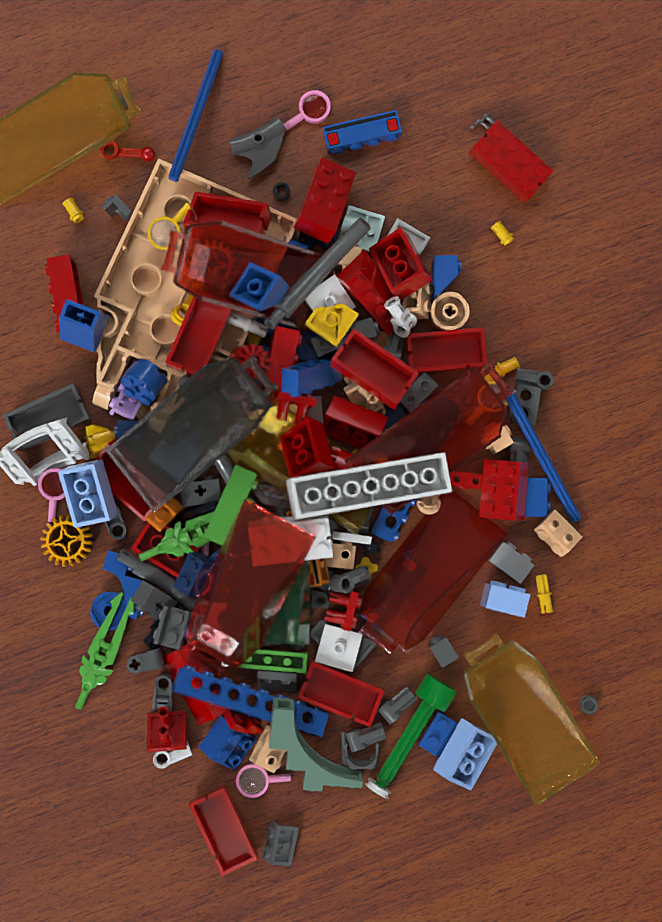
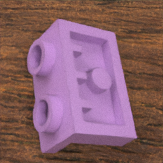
M121 383L117 389L120 394L118 397L114 396L109 404V407H111L109 414L113 415L116 412L132 421L142 402L135 397L130 398L126 396Z

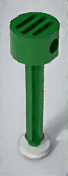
M429 673L425 675L415 692L423 700L377 774V780L368 778L369 782L365 783V785L369 789L389 799L388 795L392 794V792L386 787L391 784L435 709L446 712L458 693L457 690Z

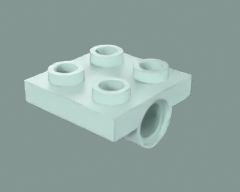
M349 205L339 238L361 217L370 225L371 229L357 244L362 250L370 252L369 248L378 242L385 216Z

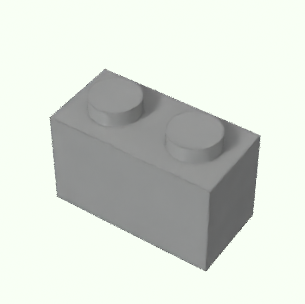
M509 541L507 543L501 542L488 561L521 584L534 567V564L531 563L533 559L525 553L520 555L515 551L517 547Z

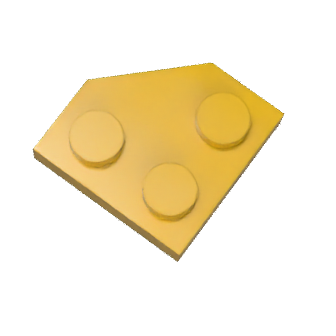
M343 303L330 307H318L310 315L305 326L337 347L359 314Z

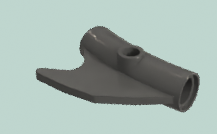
M278 117L251 132L229 139L233 156L238 155L249 158L253 163L247 175L248 179L264 171L277 157L284 133L287 131Z

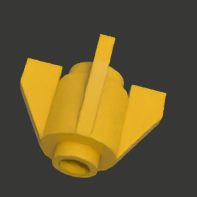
M97 425L85 426L86 430L82 431V434L86 439L90 459L97 458L107 443L115 439L114 432L110 431L109 428Z

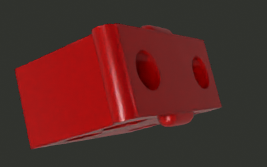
M449 471L451 487L467 490L482 489V474H473L470 471ZM454 476L459 478L458 482H454ZM474 478L477 479V481H478L477 484H474V483H473V479H474Z

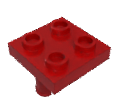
M280 389V391L275 392L273 400L279 402L275 419L287 421L289 407L295 404L297 411L294 423L297 424L300 422V419L302 420L308 415L309 409L316 407L317 399L312 398L313 394L302 393L299 397L289 396V393L282 392V389Z
M331 590L330 595L338 598L330 597L329 602L346 605L347 609L344 613L327 609L326 614L333 617L325 615L324 621L341 624L342 630L350 632L351 627L355 628L357 616L354 615L355 608H360L362 598L358 596L359 592L352 590L346 594Z
M163 706L158 709V713L147 714V752L187 749L186 711L169 712L168 707Z

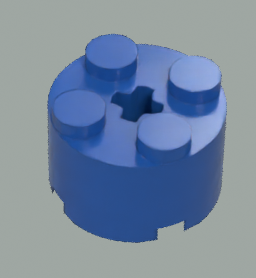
M140 359L139 361L135 360L121 378V383L126 396L130 398L135 397L144 405L149 406L167 384V378L164 373L161 375L157 371L159 367L154 363Z

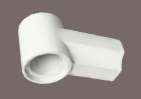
M188 741L186 750L155 752L153 757L155 766L166 768L172 763L193 755ZM165 754L168 760L161 763L157 760V756Z

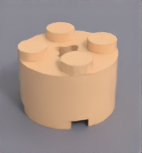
M445 292L439 295L433 301L429 313L433 327L439 331L461 329L469 317V305L456 292ZM447 309H451V313H454L451 317L445 313Z

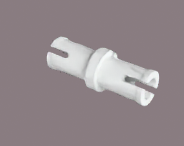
M232 312L228 321L229 324L244 329V332L248 333L250 331L265 338L269 329L268 326L253 321V318H246L235 312Z

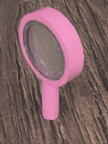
M254 763L243 766L236 777V785L239 792L249 798H256L264 794L269 783L291 781L290 773L268 775L266 769Z

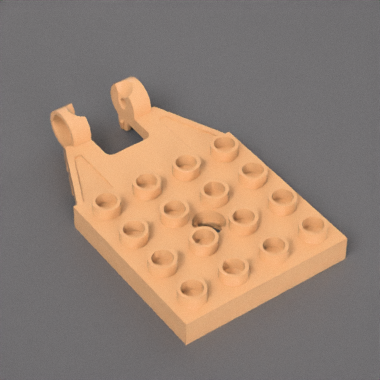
M158 158L94 295L99 311L108 315L109 319L97 348L98 385L92 402L101 408L110 410L109 404L121 384V378L131 358L148 360L160 369L168 372L166 377L167 384L162 389L157 402L153 406L151 405V416L148 421V428L161 434L162 430L171 424L176 410L186 404L178 387V381L182 376L187 375L186 372L181 373L167 367L165 364L180 329V325L172 321L170 313L174 307L184 303L191 291V282L196 279L195 276L189 279L188 275L192 274V271L185 270V268L189 267L185 263L188 257L187 253L194 252L191 249L193 245L199 248L197 245L198 241H201L203 245L205 244L204 239L188 237L183 225L186 215L178 223L181 232L180 240L175 247L169 250L157 249L150 243L147 235L148 227L158 217H169L172 219L186 202L190 205L195 191L255 200L182 169L178 182L170 181L168 175L172 164ZM269 207L272 218L268 230L265 231L266 236L261 249L223 242V248L227 244L230 245L229 249L226 250L228 253L234 250L235 253L230 257L231 259L237 258V261L232 262V265L238 266L236 270L231 269L236 276H228L232 282L227 283L224 280L225 285L237 284L250 262L277 274L278 267L285 256L287 244L296 235L297 230L293 228L296 218ZM158 221L151 228V237L156 245L166 247L176 241L177 230L170 221ZM210 249L203 250L207 257L210 253ZM216 250L217 259L220 262L226 263L223 254ZM212 258L211 261L208 262V264H210L209 269L211 270L215 266H220L216 265V263H213L214 260H212ZM205 269L198 271L203 278L207 279ZM217 269L214 273L213 281L219 280L225 274L226 269ZM218 284L219 290L217 291L214 290L213 285L211 290L207 291L206 285L203 292L213 297V306H215L216 299L226 302L223 293L224 288L220 284ZM240 301L228 303L233 305V312L246 318L251 317L253 321L257 320L261 312ZM178 311L180 316L185 317L183 312ZM228 323L204 381L196 379L201 390L229 366L230 353L237 346L246 345L250 331L248 333L244 332V329ZM187 382V385H188L187 388H188L190 391H192V389H191L190 386H189V383H190V382Z

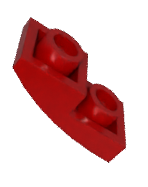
M229 709L223 714L232 730L249 734H258L264 731L261 726V719L238 712L235 713Z

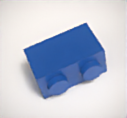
M528 478L525 506L526 517H547V513H550V501H547V494H550L551 485L550 482H547L548 478Z

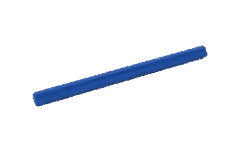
M213 50L168 175L170 181H179L223 57L221 50Z
M510 386L505 387L501 390V393L570 520L577 522L581 519V515L514 391Z

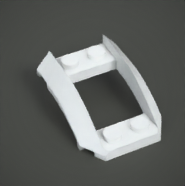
M67 418L35 427L3 447L0 451V466L15 484L24 485V482H29L35 486L42 472L49 468L60 469L75 464L76 460L79 459L89 460L87 443H81L66 424ZM49 434L61 450L51 454L29 469L16 454L15 450L37 437Z

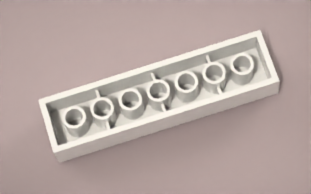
M445 453L286 480L293 520L452 492Z

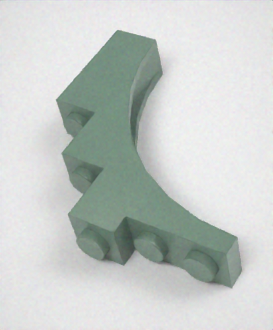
M274 698L269 732V749L287 750L286 769L303 771V790L322 791L323 785L362 788V770L349 769L333 763L320 756L307 744L296 725L294 699Z

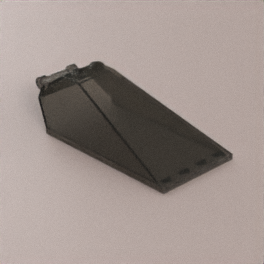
M251 356L243 364L238 359L232 357L204 365L105 450L153 512L160 509L257 429L271 408V401L267 396L274 392L278 386L275 382H271L256 363L257 359L254 356ZM250 367L266 387L264 391L260 389L246 371L247 368Z

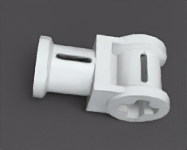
M398 296L387 300L384 307L392 315L390 321L394 326V332L400 337H407L410 334L411 327L416 325L417 318L408 308H403L400 303L401 300Z

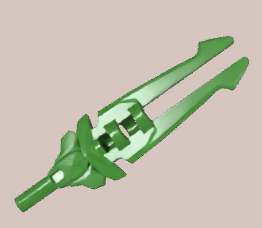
M251 499L248 505L253 504L254 500ZM259 511L243 516L240 524L253 521L258 516ZM214 512L186 521L184 529L181 528V522H177L174 529L170 527L166 530L165 537L161 540V543L139 554L141 561L160 553L174 554L180 557L183 556L184 552L187 554L193 552L189 547L191 545L200 548L211 542L204 538L201 526L204 532H206Z
M123 592L110 601L112 609L88 650L90 659L85 655L82 657L83 666H80L79 670L83 683L82 692L75 705V708L79 710L83 709L90 691L98 685L105 684L107 681L106 676L111 675L113 670L106 667L107 665H113L130 614H134L135 603L130 598L111 643L105 642L104 639L124 596ZM99 652H104L106 655H100Z

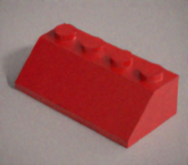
M363 250L336 277L368 317H372L373 322H377L379 330L389 336L394 331V326L390 321L392 315L384 307V304L387 300L395 297V295L391 293L379 267L368 253Z
M195 640L184 645L182 650H175L163 657L174 680L178 668H184L185 665L196 668V672L202 674L203 671L215 674L198 641ZM193 678L191 684L195 689H198L200 681L197 678ZM216 684L210 686L212 694L216 695L218 693V686ZM182 695L198 726L217 718L228 710Z

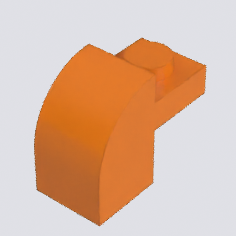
M168 494L145 520L161 532L178 517L184 506L171 494Z

